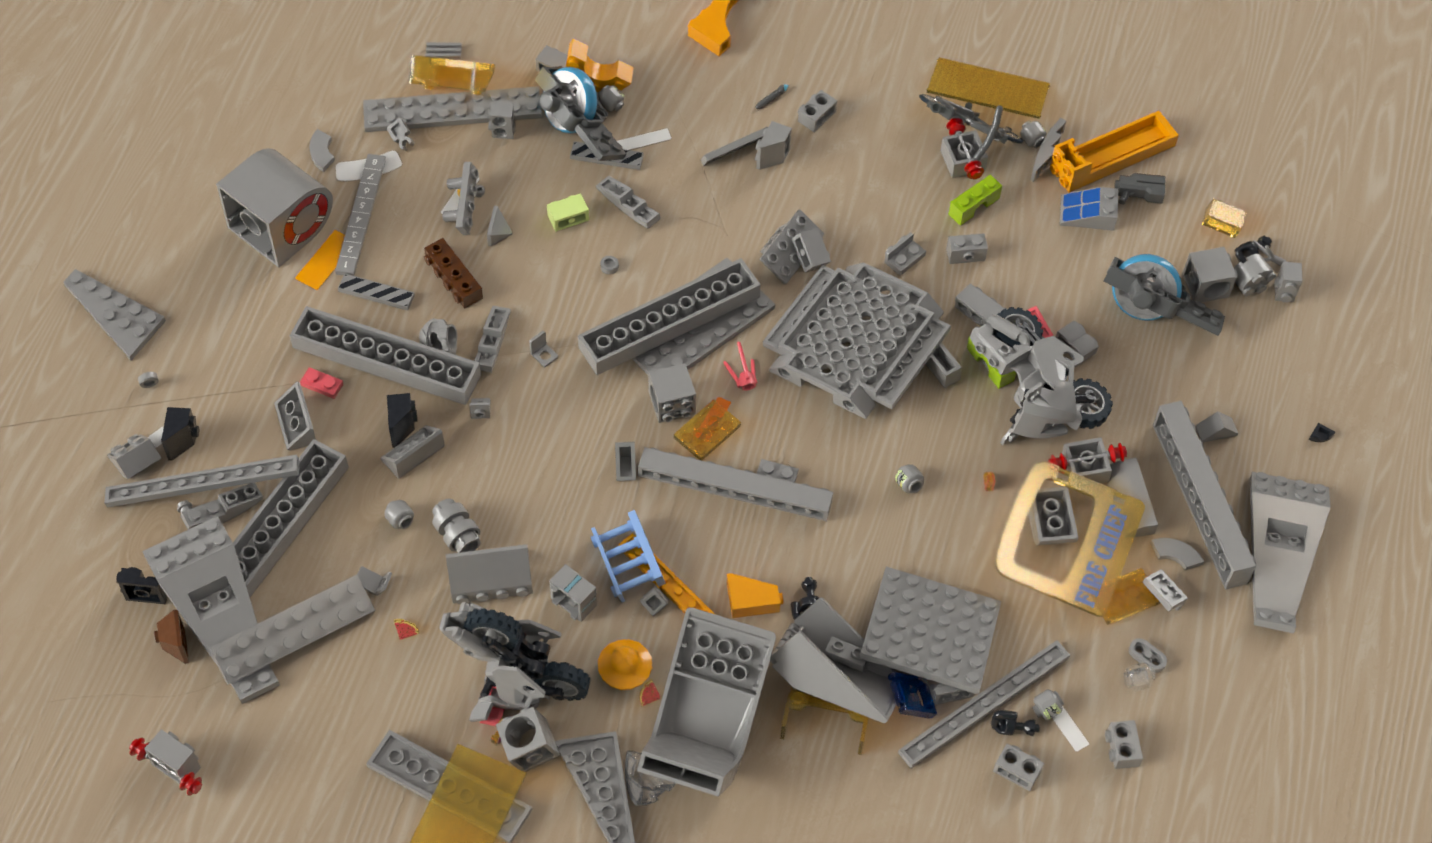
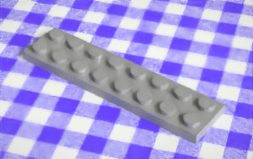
M355 575L209 647L228 685L375 611L358 575Z
M391 730L388 731L366 763L367 767L505 843H512L532 811L531 806Z

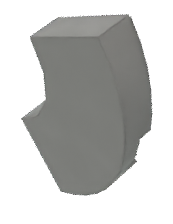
M317 129L312 135L309 148L312 161L324 172L335 161L334 156L328 150L332 138Z
M1172 538L1151 540V545L1158 559L1174 560L1181 564L1184 570L1203 565L1204 563L1200 554L1182 541Z

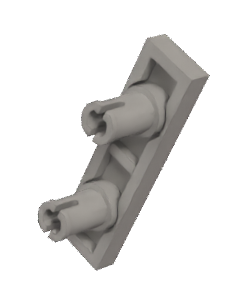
M464 162L462 177L447 179L449 190L460 189L459 204L457 210L443 211L442 214L445 222L456 221V228L462 235H470V229L473 225L472 214L475 209L474 198L477 193L476 182L479 177L478 169L471 162Z

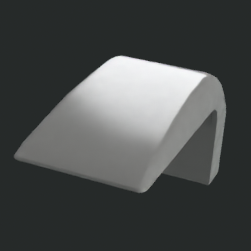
M687 608L655 726L649 741L642 751L637 771L718 797L731 785L739 769L776 639L774 632L696 608Z

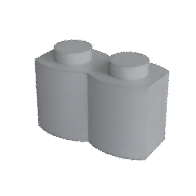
M1072 321L1057 331L1055 336L1082 355L1084 361L1096 354L1099 347L1097 340L1086 334L1085 328L1076 321Z

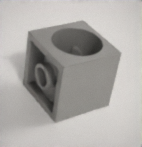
M1225 247L1189 253L1182 273L1192 300L1195 302L1228 298L1237 279V271L1233 268L1230 254L1226 252Z
M685 363L648 372L649 395L659 423L671 422L682 417L688 418L696 414V393Z
M534 707L525 708L519 714L513 717H506L496 724L508 761L522 773L560 756L547 719ZM536 729L531 743L519 748L521 737L527 731Z

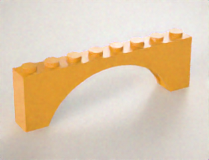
M713 0L695 19L690 20L688 23V36L720 57L730 48L731 35L726 26V19L730 10L739 0Z

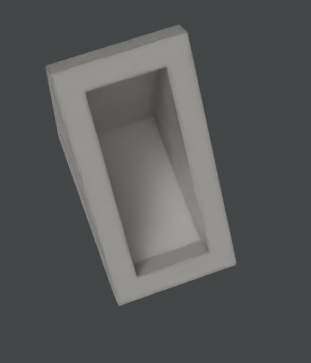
M1216 412L1195 426L1203 443L1238 436L1233 419L1220 412Z
M615 442L617 481L636 480L635 442Z

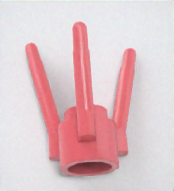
M737 342L744 372L740 373L738 379L730 365L726 361L723 364L735 380L737 387H742V390L747 391L755 388L758 383L755 373L754 359H751V372L748 371L741 342Z

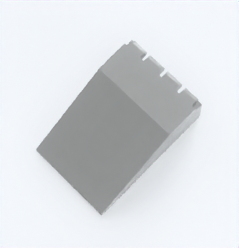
M820 597L798 616L794 623L790 624L771 654L770 662L773 664L772 667L793 688L885 724L889 720L908 682L895 669L870 661L866 662V666L863 672L829 659L825 655V650L831 637L860 648L863 646L864 639Z

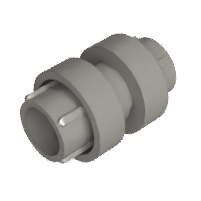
M445 499L433 508L434 518L432 523L438 533L444 535L443 540L451 551H457L458 553L475 551L480 546V529L473 519H469V513L462 503H456L453 499Z

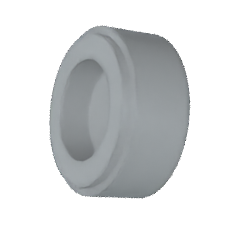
M614 256L602 258L600 262L602 272L605 274L616 273L619 269L618 259Z
M146 372L138 377L139 385L143 388L153 387L159 381L155 372Z

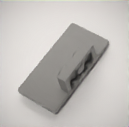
M800 209L797 210L789 222L780 226L760 252L763 255L760 257V261L783 284H786L801 266L792 238L800 232L818 227ZM819 229V232L823 237L824 233Z

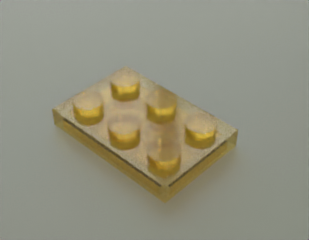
M713 399L674 434V439L702 461L741 426V421Z
M1142 568L1102 583L1100 590L1095 587L1090 588L1099 591L1097 597L1091 593L1089 594L1107 625L1160 604V601L1142 583L1147 577Z

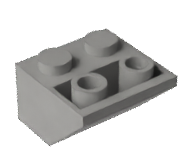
M774 121L771 122L769 127H765L763 138L758 140L755 148L757 150L755 161H757L756 169L761 170L784 162L790 151L792 128Z
M141 434L129 437L127 443L122 446L119 444L110 450L111 453L107 454L108 458L126 479L131 478L161 459L151 440Z

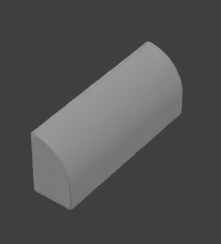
M1137 458L1124 459V462L1120 460L1110 465L1112 472L1107 485L1113 504L1116 505L1114 508L1121 509L1118 513L1127 515L1125 521L1121 519L1125 523L1122 529L1124 539L1155 534L1158 523Z

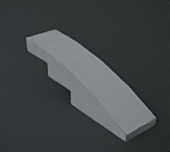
M1060 118L1043 140L1036 156L1031 181L1034 182L1050 166L1054 147L1060 144L1061 134L1065 129L1066 121Z
M608 176L596 185V188L609 201L647 229L661 219L660 213L647 207L646 201L634 195L632 188Z
M492 306L484 325L483 336L478 345V353L474 360L480 363L481 371L492 373L511 313L509 308Z

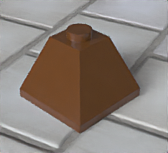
M176 609L157 622L158 631H154L156 643H160L165 652L184 664H188L189 657L185 626L179 611Z

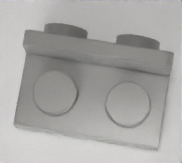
M913 233L902 236L897 244L890 246L885 252L884 263L900 276L926 255V251L913 241Z
M1162 569L1149 575L1142 582L1168 611L1173 609L1180 610L1188 599Z
M831 637L825 650V655L829 659L863 672L867 660L859 658L862 648Z
M942 683L929 685V692L934 705L966 699L974 695V693Z

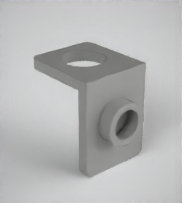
M545 331L540 332L529 341L530 354L543 367L548 366L558 358V355L546 343ZM543 352H548L551 354V357L548 360H543L540 358V355Z
M490 398L471 399V419L490 418Z
M362 566L357 575L364 589L377 596L386 590L392 573L388 572L382 577Z

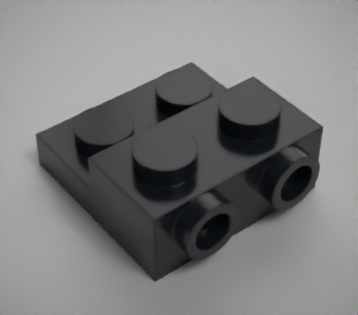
M135 567L121 568V572L118 571L116 582L119 584L120 591L123 593L126 601L166 604V593L159 585L156 577L148 576L145 578L142 570Z

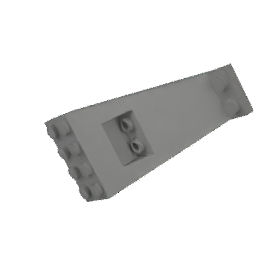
M1252 472L1250 476L1252 555L1256 559V567L1252 573L1254 625L1294 633L1296 629V613L1331 508L1329 487H1325L1322 484L1306 483L1302 480H1290L1283 476H1271L1263 472Z
M218 516L142 551L159 585L215 663L216 661L209 647L258 624L234 544ZM270 664L230 683L242 704L280 686Z

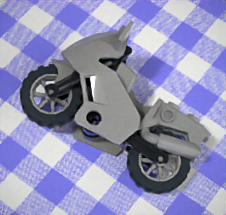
M1009 307L1007 310L1005 308L997 316L991 314L987 323L980 328L975 327L970 335L976 351L979 354H983L988 359L989 365L995 367L1000 375L1013 371L1018 374L1020 386L1014 395V400L1021 409H1017L1016 413L1010 418V422L1013 425L1000 443L1002 445L1008 441L1011 443L1019 435L1030 438L1062 436L1068 433L1064 423L1075 430L1079 426L1082 429L1089 427V429H1094L1095 426L1100 427L1112 411L1113 401H1111L1110 393H1107V389L1104 386H1100L1099 382H1093L1092 379L1083 380V378H1079L1077 381L1073 380L1074 367L1084 361V357L1054 336L1042 339L1043 329H1041V322H1038V318L1032 315L1030 311H1024L1023 308L1019 307L1017 309ZM1069 353L1073 355L1074 359L1070 360L1063 357V354Z
M463 602L460 605L459 612L443 614L439 627L442 633L463 648V652L466 655L478 660L488 661L484 687L480 693L477 705L471 712L469 719L471 722L487 720L493 706L507 710H519L528 707L537 708L541 698L544 697L549 700L552 697L556 700L568 699L573 701L574 699H584L587 696L591 678L587 673L583 672L584 670L575 668L576 666L567 662H548L551 647L547 642L549 639L560 638V632L532 620H514L512 616L505 615L506 613H499L493 609L488 610L470 602Z

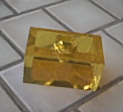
M1213 198L1206 207L1202 225L1235 238L1242 230L1246 212Z

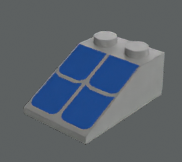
M1097 187L1061 194L1060 225L1114 231L1118 218V189Z

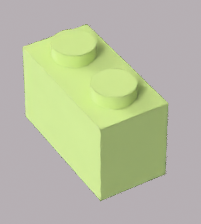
M581 193L547 204V214L555 232L589 221V209Z

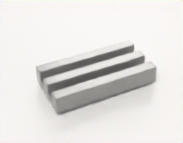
M426 43V60H461V43Z

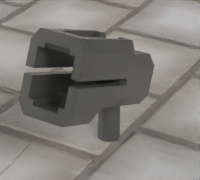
M1133 173L1130 176L1120 175L1119 180H1115L1114 188L1118 189V196H1121L1118 202L1124 205L1128 197L1144 198L1147 202L1162 204L1165 197L1166 177Z

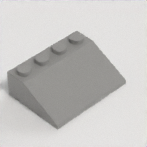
M527 544L446 554L453 604H462L463 602L467 603L470 601L484 602L493 598L505 599L509 596L523 597L533 594Z

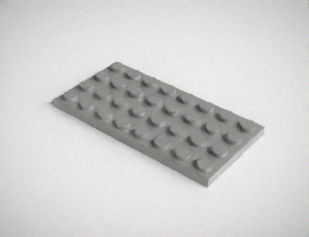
M726 258L698 278L732 262ZM760 290L759 298L632 359L647 375L649 371L683 363L686 364L687 369H690L774 310L775 303Z

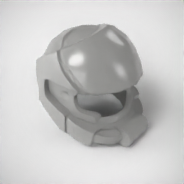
M431 319L421 328L419 332L420 344L439 350L442 349V351L456 355L457 330L453 324H447L443 319Z

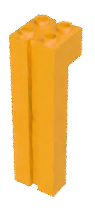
M1158 110L1076 147L1074 146V138L1055 145L1050 170L1057 178L1060 177V184L1070 193L1176 146L1179 134Z

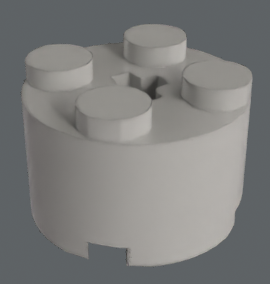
M1253 254L1247 257L1248 261L1245 263L1239 262L1234 267L1237 271L1235 283L1244 296L1255 292L1258 294L1262 293L1267 289L1266 285L1276 277V274L1260 254Z

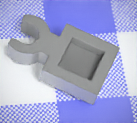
M399 117L387 127L394 142L399 143L401 149L407 151L405 146L407 142L414 145L413 139L408 137L411 132L402 118Z

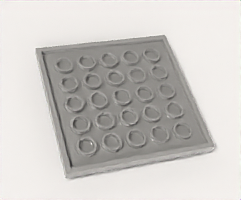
M886 567L859 658L979 694L1001 601Z

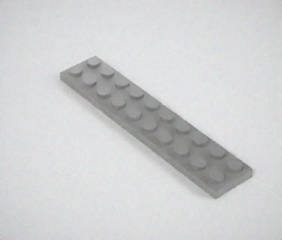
M539 86L363 100L365 132L388 131L387 127L399 117L405 121L409 129L487 123L490 120L487 119L488 108L492 106V101L514 103L515 120L542 118L539 103Z

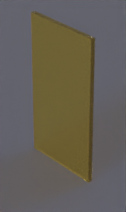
M939 57L926 93L994 109L997 106H1002L1003 111L1040 119L1050 83Z
M457 744L410 843H494L527 773Z

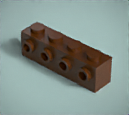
M444 238L424 247V260L426 264L433 267L436 277L443 280L444 287L447 291L453 293V298L457 304L460 303L465 309L483 299L482 287Z

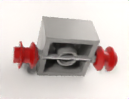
M952 118L946 125L950 136L942 138L940 150L952 178L967 175L969 179H979L984 171H986L988 161L986 152L979 161H975L973 158L982 145L976 130L965 132L966 127L963 125V120L961 118Z
M1102 437L1064 444L1063 451L1058 458H1055L1052 454L1051 459H1048L1050 471L1053 470L1055 474L1058 469L1067 472L1071 489L1109 482L1112 472L1108 459L1113 463H1116V459L1124 462V458L1127 457V450L1125 446L1118 443L1117 447L1110 444L1108 451H1106Z
M161 729L146 744H144L145 739L143 737L135 739L130 744L131 756L137 754L138 761L146 758L150 759L154 767L180 784L179 789L181 791L187 789L188 796L197 794L201 790L202 778H194L201 768L198 763L199 758L194 754L195 749L188 743L184 745L180 743L178 737L172 732L166 733Z

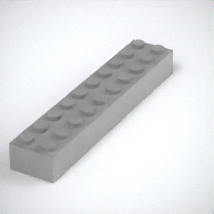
M742 258L578 335V347L596 375H599L759 298L761 285Z
M308 306L305 307L290 334L292 347L464 405L467 404L481 376L480 363Z
M1182 401L1161 405L1153 423L1154 430L1226 590L1246 585L1256 567V559L1249 551L1248 541L1242 536L1241 526L1233 516V508L1230 504L1228 505L1225 491L1218 483V475L1215 471L1213 472L1211 467V460L1203 450V442L1198 438L1196 427L1189 419L1188 409L1184 407Z
M313 439L299 457V475L284 477L235 539L233 544L250 597L349 468L345 455Z

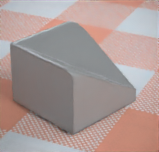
M654 586L640 599V602L654 616L668 604L669 600L657 586Z

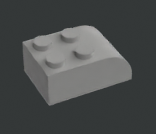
M1068 486L1029 490L1026 505L1035 544L1039 546L1077 542L1078 533Z

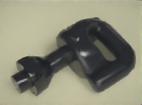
M1263 235L1257 242L1264 248L1266 245L1270 248L1272 240L1270 237ZM1252 241L1243 243L1234 250L1238 261L1242 263L1247 261V257L1259 254V248Z
M806 577L804 582L801 583L802 589L807 593V597L801 598L798 602H791V612L794 620L801 615L800 612H804L819 599L814 593L817 588V581L813 580L812 577Z
M1005 710L996 711L991 720L992 729L1001 735H1014L1015 730H1020L1029 736H1034L1035 732L1039 733L1040 724H1035L1034 719L1027 720L1024 723L1016 722L1018 713Z

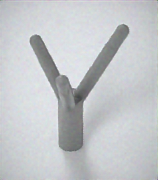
M1253 240L1255 245L1268 256V258H1264L1266 262L1272 261L1282 266L1283 261L1286 262V260L1274 255L1268 245L1264 248Z

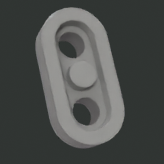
M1141 638L1131 642L1129 654L1132 658L1151 672L1158 673L1164 670L1167 658L1161 651ZM1136 649H1140L1142 653H1138Z

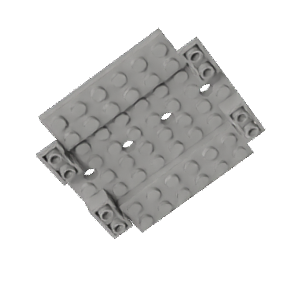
M864 262L848 266L845 271L837 268L835 271L822 265L763 340V346L781 355L769 368L770 372L800 387L807 381L833 394L834 404L867 419L876 406L874 401L890 409L895 407L939 344L946 337L951 329V325L939 320L944 311L928 292ZM885 290L890 291V293L886 295L882 294L881 292ZM869 316L871 319L863 320L862 317ZM850 342L851 345L845 347L842 343ZM827 368L832 370L829 373L822 372L823 369Z

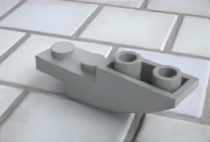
M250 483L219 494L217 500L181 512V518L188 530L216 516L219 517L221 523H224L256 505L263 499V496L256 484Z

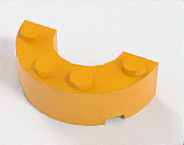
M576 39L571 40L566 67H575L584 71L592 80L597 92H600L607 85H613L619 90H623L632 83L634 67L620 60L612 64L594 62L587 55L588 45Z

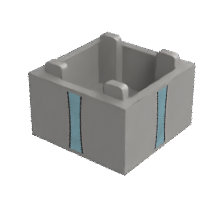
M565 564L549 580L552 603L556 606L560 605L568 611L570 617L574 620L578 619L582 622L597 606L596 587Z

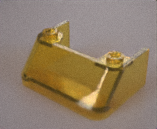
M412 55L409 84L423 85L424 89L433 90L434 86L470 90L471 94L481 95L482 92L486 91L495 72V64Z
M791 686L784 711L780 739L785 738L790 709L799 711L806 706L848 713L852 721L863 724L858 754L862 755L869 717L802 692Z

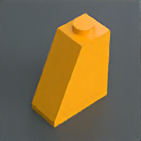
M732 573L727 574L726 584L732 618L780 612V606L784 604L783 594L782 592L779 593L777 585Z

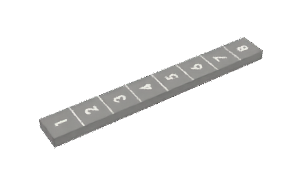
M367 155L335 270L337 275H355L385 166L386 156Z

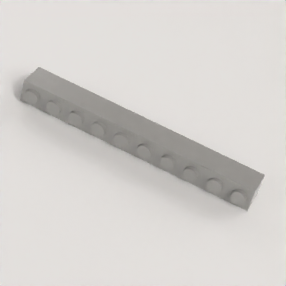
M644 447L638 466L639 477L823 521L828 519L833 499V492L825 488L819 489L810 487L807 484H797L787 479H776L769 475L755 474L749 470L743 471L732 466L717 465L711 461L705 462L694 457H684L673 452L659 451L656 448Z

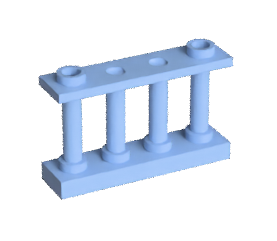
M635 510L628 512L630 520L626 524L601 535L598 534L595 527L591 528L593 536H591L592 543L595 548H599L613 586H610L614 597H619L621 602H625L622 592L647 581H656L658 587L666 584ZM630 530L631 532L635 531L637 536L634 537V540L605 551L602 542ZM635 547H642L644 553L640 554V557L612 568L609 561L610 558ZM643 563L645 565L649 564L650 570L647 571L648 573L620 585L618 584L616 575Z

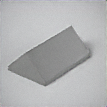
M296 382L274 403L287 450L308 446L313 439L316 440L301 384Z
M426 425L380 459L400 479L445 446L443 432L439 428Z

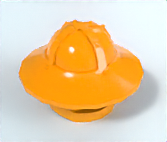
M630 639L617 640L608 644L601 651L598 658V672L602 680L610 687L619 690H631L641 686L649 678L652 671V657L647 648L641 643Z

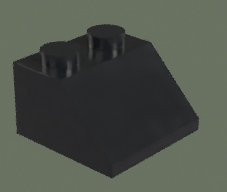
M410 393L387 395L388 426L392 448L402 443L415 430L414 422H418L415 400H411Z
M167 407L161 442L170 461L195 445V439L199 437L200 429L196 425V416H193L191 408Z

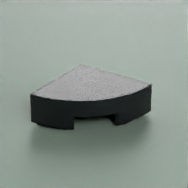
M1318 423L1309 440L1313 442H1326L1334 436L1335 431Z

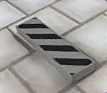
M765 128L705 154L701 158L703 166L751 145L759 139L762 140Z
M574 141L570 159L640 170L644 152L623 149L627 154L624 159L599 161L585 143Z
M344 274L338 286L339 292L407 311L415 296L414 292L349 274Z

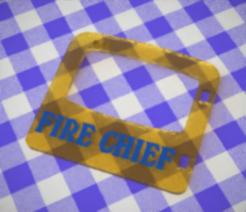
M1039 462L1031 469L1010 513L996 556V569L1000 575L1092 615L1102 617L1108 611L1144 513L1145 505L1139 499L1124 495L1115 489L1074 472L1064 470L1057 465L1049 462ZM1057 473L1068 476V480L1056 477ZM1045 480L1056 482L1087 495L1094 500L1092 516L1082 546L1069 575L1062 583L1021 567L1014 562L1016 546L1024 522ZM1114 496L1124 499V505L1114 501Z

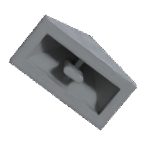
M498 206L493 208L487 232L488 246H493L513 234Z

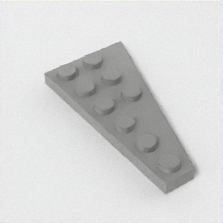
M76 269L64 281L65 287L79 300L85 310L93 316L94 320L115 341L117 346L123 350L130 361L166 321L164 316Z
M617 732L555 741L561 757L608 843H635Z

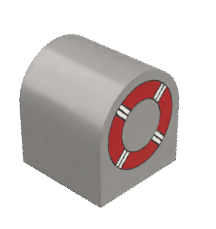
M271 148L254 153L216 184L228 229L277 267L283 265L320 232L331 213L333 205L332 194L326 187L278 151Z

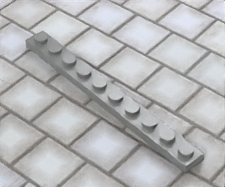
M297 455L110 486L105 489L104 503L107 507L296 476L299 475V458Z
M1056 640L903 746L898 751L899 755L910 768H913L1068 660L1070 654Z

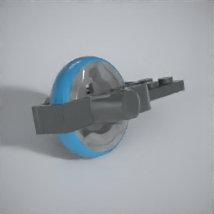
M543 66L535 80L544 90L540 95L539 103L545 111L549 122L561 132L577 133L599 161L624 159L627 155L603 124L608 113L600 104V96L590 77L584 71L575 67Z
M1152 254L1136 255L1126 261L1114 257L1103 282L1112 285L1115 302L1124 313L1135 319L1146 321L1162 317L1173 319L1176 315L1219 336L1223 328L1225 316L1218 310L1207 308L1200 301L1195 302L1191 300L1190 294L1185 291L1186 288L1181 283L1179 273L1169 261Z

